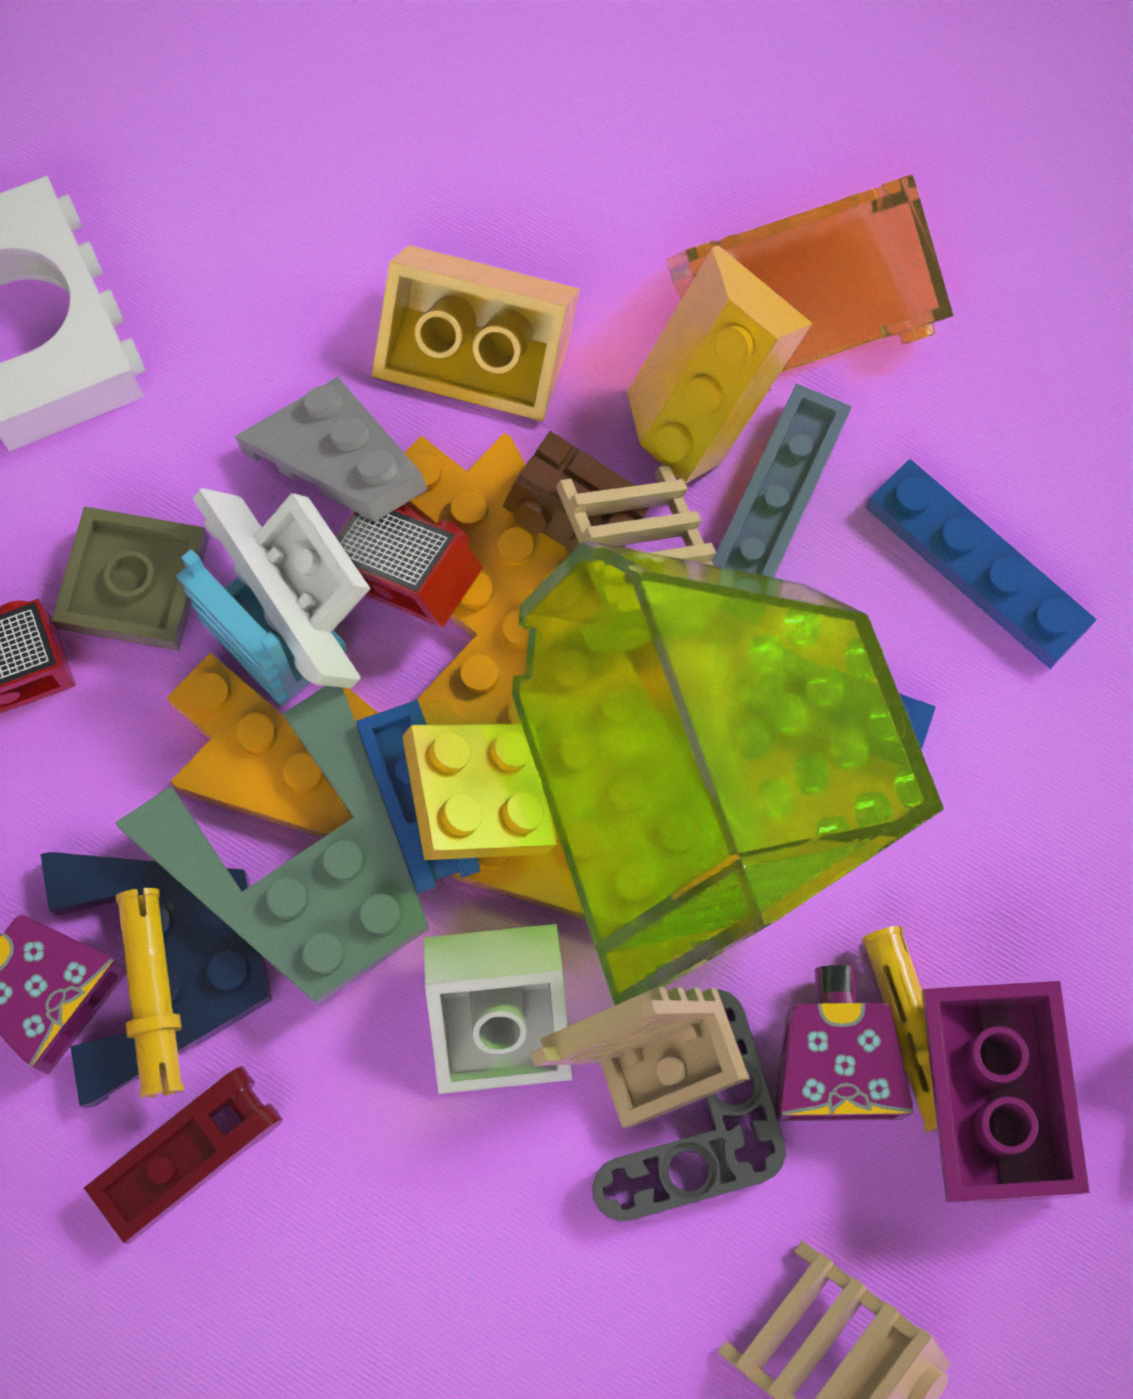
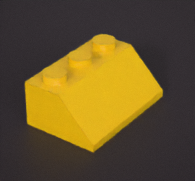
M408 245L389 262L371 377L543 422L546 418L569 345L580 288Z
M719 245L712 247L627 391L639 444L662 465H670L673 474L679 479H684L685 484L721 465L813 324Z

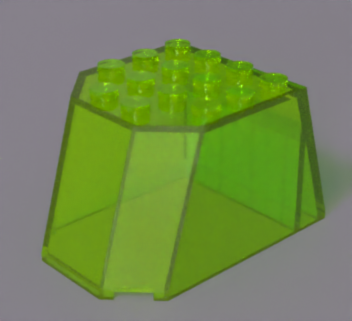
M596 541L581 542L520 605L518 625L524 629H529L525 674L513 676L512 697L614 1006L658 986L665 987L775 923L944 810L934 779L929 771L868 614L807 584Z

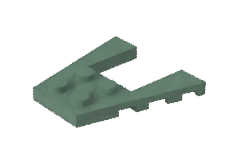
M333 686L321 688L284 712L283 715L353 818L244 891H241L172 786L115 822L118 828L130 840L155 860L176 881L181 883L220 920L234 930L317 1006L429 930L343 687Z

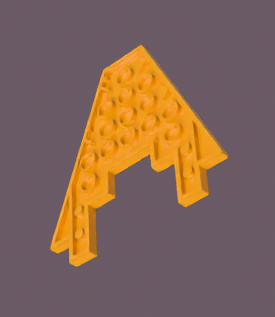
M504 432L473 466L466 471L421 435L404 453L421 472L428 490L404 505L417 513L421 519L437 524L439 520H445L463 530L470 538L469 548L483 569L449 618L473 639L417 699L427 725L532 724L557 843L546 855L477 858L480 872L461 878L459 873L448 877L636 936L718 841L720 832L624 650H616L613 645L587 649L579 627L597 603V599L578 563L568 555L566 547L544 533H532L525 530L515 521L513 513L502 507L513 484L526 465L512 438ZM209 653L166 697L175 710L210 739L170 781L181 794L320 838L327 836L353 818L293 732L284 715L213 654ZM343 688L355 723L357 720L378 713L350 688Z

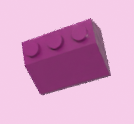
M1061 981L923 989L921 993L946 1203L1057 1199L1090 1193Z

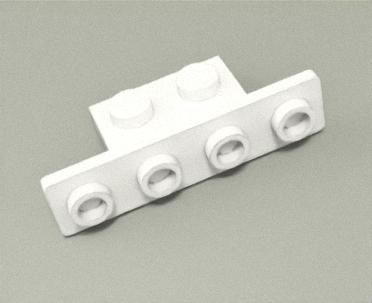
M200 488L193 497V500L205 517L204 524L206 529L214 538L222 543L234 562L233 568L236 575L244 584L251 588L264 608L266 622L282 636L295 656L294 662L297 670L304 678L316 685L353 688L361 677L331 632L371 588L309 497L291 493L265 525L261 527L241 497Z

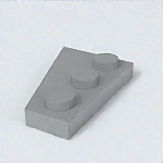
M338 376L324 385L315 387L305 396L234 436L243 454L256 461L263 457L274 463L279 473L293 480L301 477L317 485L323 496L373 522L428 490L418 468Z

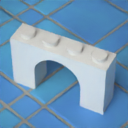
M48 176L0 193V286L18 280H42L55 284L70 294L69 309L65 321L50 340L30 352L0 363V438L9 452L144 398L135 376L146 372V369L132 338L120 342L114 327L125 323L110 289L98 292L93 279L104 275L90 242L77 244L73 232L83 228L69 194L57 198Z

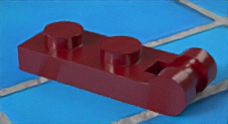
M243 1066L235 1068L84 1187L123 1243H132L252 1145L271 1134L283 1122V1118L271 1103L263 1105L251 1089L255 1081ZM230 1106L241 1120V1123L225 1135L213 1117L225 1107Z

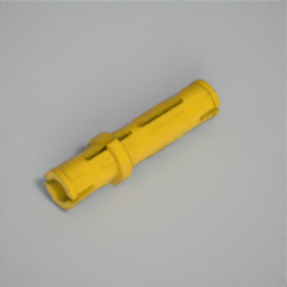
M144 888L143 895L139 896L137 889L124 891L115 896L119 907L132 1020L126 1023L127 1037L135 1039L140 1081L139 1096L141 1099L155 1098L157 1097L156 1094L162 1093V1097L184 1092V1084L181 1081L175 1032L181 1030L182 1027L180 1014H173L158 899L160 898L159 889Z
M892 926L867 934L861 940L863 946L866 947L882 1001L887 1003L891 1009L906 1075L908 1074L924 1123L925 1133L937 1131L921 993L923 989L919 983L903 935V927Z

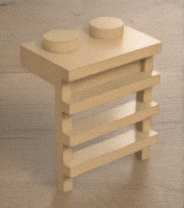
M670 465L658 467L654 473L658 483L580 494L577 493L572 479L560 480L556 486L601 595L579 627L588 650L612 645L616 650H625L641 644L646 639L668 635L670 640L689 637L703 627V620L731 586L726 575L718 576L712 563L716 551L712 543L704 544L697 529L702 522L698 511H689L683 497L688 488L684 479H675ZM668 505L672 513L671 515L591 526L588 516ZM681 536L686 547L606 560L601 550Z
M658 986L540 1038L542 1048L531 1052L535 1066L600 1063L622 1128L637 1126L750 1079L717 988H710L701 992L700 988L694 987L684 992L683 987H676L666 991L665 987Z
M803 1240L794 1252L810 1266L743 1354L740 1353L727 1341L718 1351L724 1359L771 1398L797 1399L794 1397L796 1392L860 1306L863 1305L876 1315L815 1399H939L948 1383V1375L945 1372L951 1365L933 1336L924 1329H919L902 1316L896 1308L888 1302L882 1301L870 1292L864 1284L856 1278L850 1277L834 1265L828 1257L821 1252H817ZM830 1280L842 1289L841 1293L777 1379L773 1380L762 1371L763 1367Z

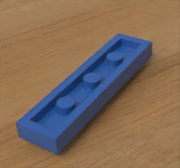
M911 459L906 461L869 498L865 507L1050 670L1096 622L1097 619Z

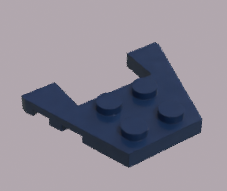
M57 852L40 854L49 911L55 916L116 902L115 895L124 891L137 889L139 896L143 895L144 888L159 889L160 898L158 899L173 1014H180L182 1027L181 1030L175 1032L178 1054L194 1044H201L272 1001L264 958L155 861ZM227 868L241 891L250 887L249 876L244 869ZM127 1033L70 1046L79 1106L85 1109L101 1104L110 1098V1094L135 1079H139L135 1039L128 1038Z

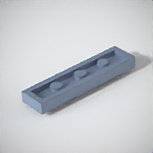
M797 383L795 384L713 558L712 563L718 576L726 575L731 585L716 606L755 622L848 420L852 406Z

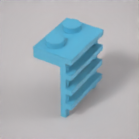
M192 549L181 557L186 568L177 574L176 577L185 587L184 592L192 601V608L199 614V621L280 707H283L305 688L310 681L304 678L297 670L294 662L295 656L282 636L266 622L264 618L265 610L251 588L238 577L224 588L207 571L200 557ZM333 630L331 633L345 653L347 651L345 642Z

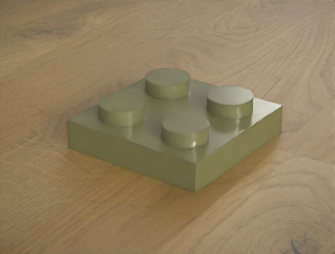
M84 506L51 621L59 630L179 651L192 601L185 594V587L178 581L176 575L186 568L181 557L191 549L203 562L209 539L205 527Z

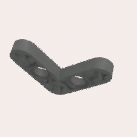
M717 989L725 1013L729 1012L732 1017V1022H729L736 1043L741 1044L744 1055L741 1054L753 1087L751 1098L742 1105L732 1106L724 1103L717 1093L707 1096L704 1100L713 1131L620 1156L604 1163L595 1175L592 1195L597 1209L608 1219L617 1222L633 1221L756 1186L775 1177L782 1168L786 1156L785 1143L745 1011L740 1001L730 992ZM756 1108H760L764 1121H752L750 1127L755 1141L758 1144L768 1142L771 1148V1154L762 1160L764 1171L754 1172L750 1162L738 1163L735 1151L744 1146L741 1126L739 1124L731 1131H727L723 1118H741ZM691 1151L697 1153L704 1159L707 1165L708 1175L706 1182L695 1191L679 1189L672 1183L669 1177L670 1161L680 1152ZM657 1159L658 1182L668 1200L655 1203L653 1200V1187L634 1194L632 1199L634 1207L622 1210L619 1201L616 1199L606 1201L603 1189L612 1185L613 1172L624 1170L628 1180L647 1177L650 1173L643 1162Z

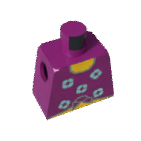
M20 914L14 918L3 934L0 933V1036L25 1063L49 1075L127 974L126 969L108 955Z
M828 965L815 968L816 1004H796L786 1014L774 1108L778 1122L902 1120L913 1114V1101L889 1005L887 1003H856L855 972L853 966Z

